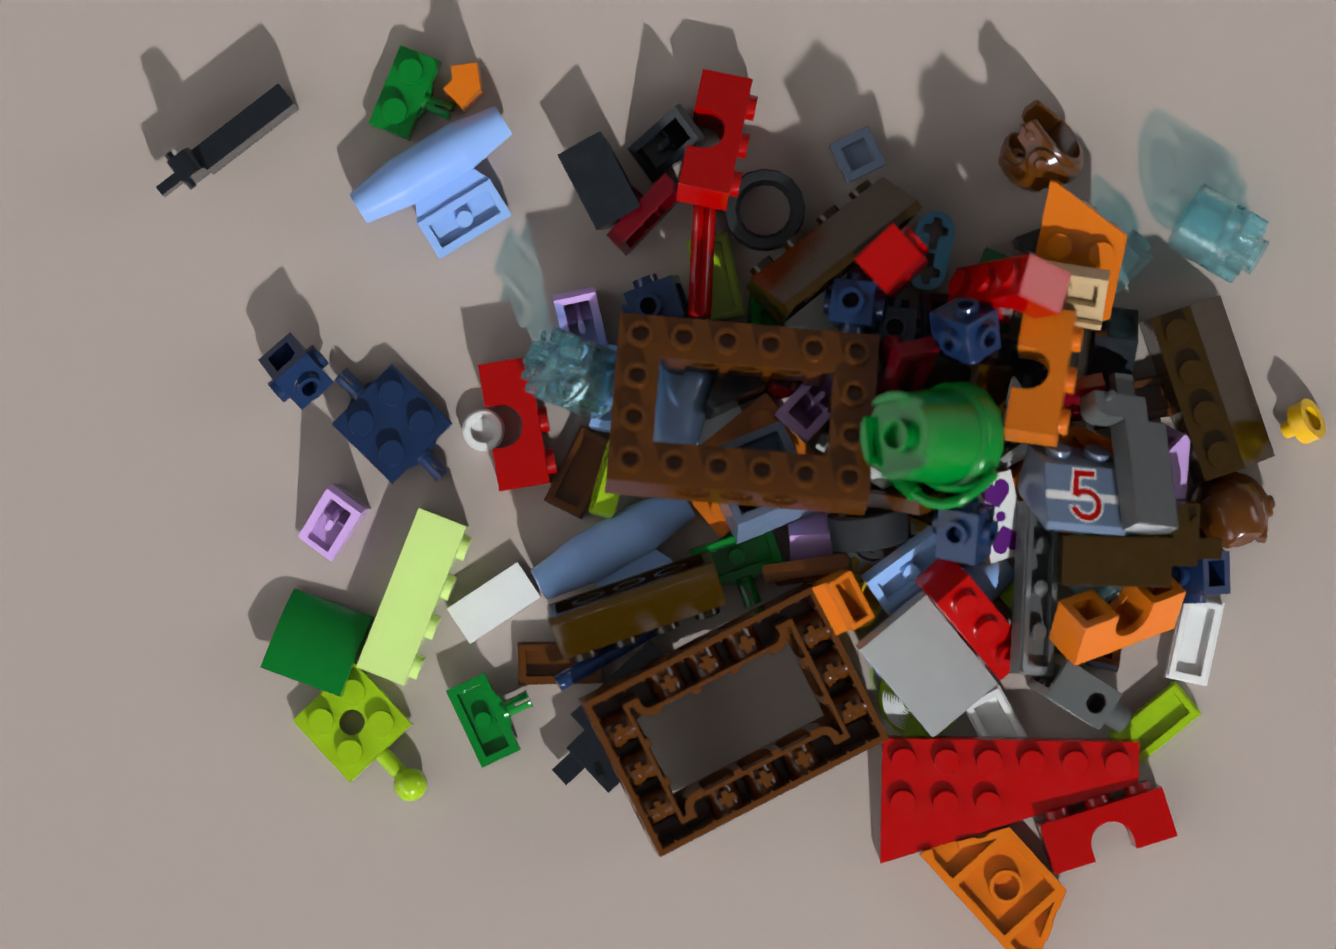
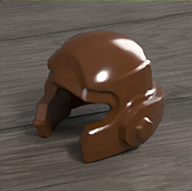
M1034 100L1023 110L1021 116L1025 123L1020 124L1019 133L1012 132L1004 139L999 153L998 164L1003 174L1011 183L1023 190L1036 193L1042 189L1049 188L1050 179H1057L1062 184L1072 182L1082 170L1083 152L1077 138L1063 119L1040 100Z
M1232 472L1201 482L1196 487L1189 501L1200 504L1199 537L1223 538L1222 547L1227 549L1246 545L1255 539L1258 543L1266 542L1268 518L1273 516L1275 501L1271 495H1267L1263 487L1255 479L1246 474Z

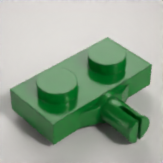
M400 45L368 124L410 141L418 121L426 112L449 121L452 114L438 108V106L454 112L456 104L433 96L434 81L442 63L437 59Z
M773 530L739 544L736 543L733 535L730 534L689 549L691 555L709 550L720 584H737L744 607L752 606L747 592L748 589L751 592L755 605L762 601L753 579L763 571L762 566L783 562Z
M485 672L446 690L482 768L521 750L512 730L511 716L534 707L531 699L515 706L516 703L529 698L526 690L503 701L494 692Z

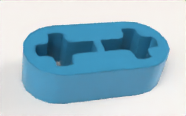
M932 211L925 214L919 220L915 229L917 237L930 250L927 254L934 255L932 269L938 271V277L931 278L928 284L921 283L920 275L910 283L915 289L922 292H930L937 289L943 283L947 273L955 226L952 219L940 211ZM934 219L941 221V228L947 230V235L940 236L935 249L928 248L930 234L923 232L924 225L930 226Z

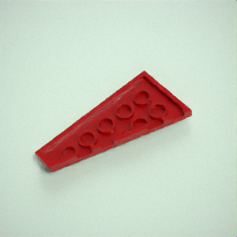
M888 735L889 739L882 742L880 864L1137 785L1139 781L1140 742L1138 739L983 736H935L932 738L931 736Z

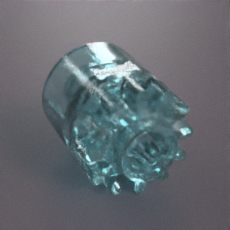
M1203 183L1176 223L1166 246L1202 266L1212 274L1232 283L1241 270L1250 274L1262 258L1269 244V241L1262 238L1269 221Z
M554 327L552 332L542 330L541 340L537 342L531 341L530 348L522 360L525 371L521 374V379L528 381L525 391L533 394L535 398L589 419L605 415L612 408L617 351L558 327Z

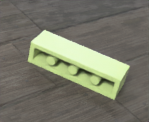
M418 508L360 655L357 668L403 686L408 683L409 678L417 680L426 656L419 654L425 638L433 640L441 620V616L435 614L441 598L448 601L457 579L456 576L450 573L456 558L464 561L473 538L466 535L469 526L427 509Z

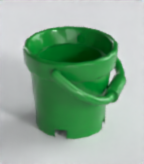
M949 381L939 383L927 390L887 392L872 402V404L878 405L874 409L872 416H864L862 420L860 444L864 459L868 465L877 466L882 474L878 475L888 479L910 501H917L927 508L940 510L960 507L977 497L998 478L996 468L1003 453L1004 427L999 408L985 390L971 382ZM916 482L925 483L936 491L958 493L960 495L946 499L929 497L922 493V488Z

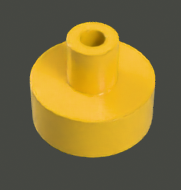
M1308 398L1290 405L1287 408V421L1280 424L1281 432L1285 438L1289 439L1295 436L1303 444H1309L1324 437L1326 432L1325 421L1321 411Z

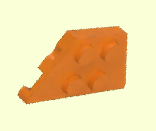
M1050 179L1035 256L1046 261L1110 270L1102 321L1109 320L1128 233L1114 222L1108 221L1100 215L1098 210L1085 200L1082 201L1063 187L1060 181Z
M1009 826L972 835L923 850L919 853L1005 949H1043L1046 940L1048 941L1054 925V918L1061 907L1067 890Z

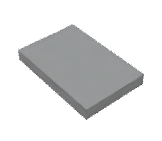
M922 590L855 645L932 738L998 684Z

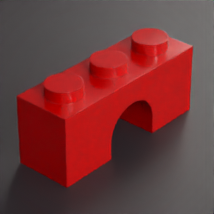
M707 69L702 70L693 122L696 126L714 131L720 138V142L708 148L686 145L676 201L726 211L729 196L738 197L743 172L734 171L737 158H746L750 134L742 132L744 121H753L758 96L750 95L753 79Z
M893 223L854 259L891 298L897 297L931 265L924 257L930 250L907 225L900 231Z
M1032 254L960 267L956 269L949 282L947 302L959 296L976 299L979 303L997 309L999 325L1010 323L1013 310L1022 312L1034 319L1060 315L1072 274Z
M527 356L478 365L485 407H511L518 412L522 420V432L515 443L507 447L492 449L499 491L551 483L550 474L558 473L554 448H545L543 432L551 430L547 407H538L536 390L543 389L539 364L531 365L530 357Z
M938 558L913 581L957 629V633L976 656L1001 681L1010 673L1011 625L961 566L954 561Z
M1149 780L1138 781L1137 785L1125 788V794L1110 798L1108 793L1085 800L1084 807L1069 811L1068 806L1043 813L1045 819L1036 821V825L1051 871L1056 875L1096 862L1091 846L1092 836L1099 826L1107 822L1123 824L1128 832L1131 845L1136 849L1177 837V831L1163 787L1158 784L1150 785Z

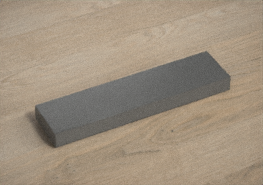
M1018 501L1010 673L1053 676L1055 645L1048 638L1057 607L1058 535L1060 530L1045 529L1025 501Z

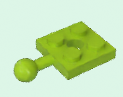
M355 662L342 697L323 691L292 721L349 783L353 782L367 767L377 760L394 778L393 786L397 796L405 801H416L427 790L426 776L417 768H406L389 749L413 723L364 670L356 667L357 662ZM349 710H357L364 717V727L361 732L355 735L347 733L342 727L343 715Z

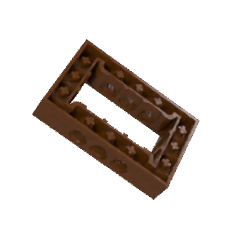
M620 313L605 493L864 515L870 499L872 466L868 465L864 459L860 444V431L864 416H872L875 409V404H872V402L876 399L880 335ZM660 364L668 373L675 375H684V371L718 374V378L726 379L727 375L761 378V382L769 383L770 379L804 381L803 386H819L828 379L829 374H833L832 391L827 412L831 413L829 434L825 444V454H828V456L654 441Z
M803 583L578 698L653 850L659 857L676 850L889 739L839 636L835 634L812 590L814 585ZM788 642L823 716L673 793L670 788L671 782L658 764L650 748L652 744L643 733L636 717L640 715H656L664 711L662 706L690 692L694 695L701 692V686L727 673L734 675L740 672V666L766 653L773 655L783 649Z

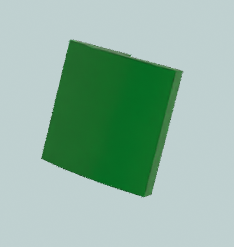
M294 588L273 633L260 668L342 697L356 658L361 655L374 617Z

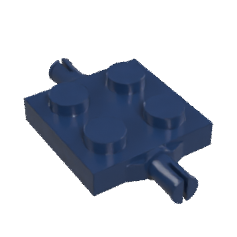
M392 364L376 380L367 383L365 386L348 368L344 369L342 375L353 385L351 386L340 374L334 381L352 399L348 408L332 423V426L392 485L408 469L419 464L436 481H439L442 475L431 464H434L444 475L450 468L434 455L432 451L437 440L452 426V423Z

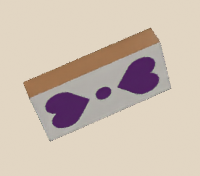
M1006 468L997 470V480L978 495L981 498V502L995 505L994 520L998 521L996 541L991 547V554L984 559L986 563L990 564L1014 557L1016 551L1018 500L1011 469Z

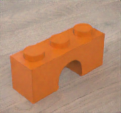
M1062 309L1060 315L1036 319L1023 313L1018 342V357L1041 363L1049 374L1046 380L1038 387L1032 389L1011 387L1004 427L1005 440L1057 448L1059 434L1067 435L1071 409L1063 408L1065 394H1074L1077 368L1070 367L1072 352H1081L1084 327L1076 326L1077 311Z
M1171 577V588L1123 587L1118 597L1110 604H1107L1094 589L1059 601L1048 639L1074 666L1174 629L1186 591L1173 577Z

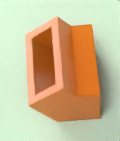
M477 62L451 66L452 80L443 88L446 95L464 113L484 95L481 71Z
M851 570L834 572L817 580L812 587L836 635L848 630L854 631L875 618Z

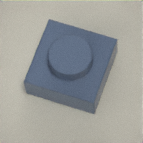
M868 126L829 145L847 184L886 166V162Z

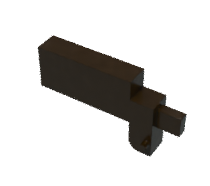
M1193 501L1176 502L1179 528L1164 536L1059 533L1057 583L1068 586L1171 588L1172 566L1198 567V559L1222 560L1223 538L1199 537L1200 504Z

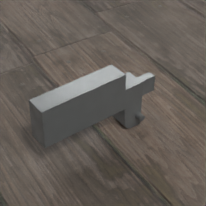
M1113 373L1109 376V392L1093 390L1079 399L1081 415L1089 424L1110 427L1122 530L1125 532L1164 536L1179 528L1166 424L1148 422L1145 397L1135 396L1133 375Z

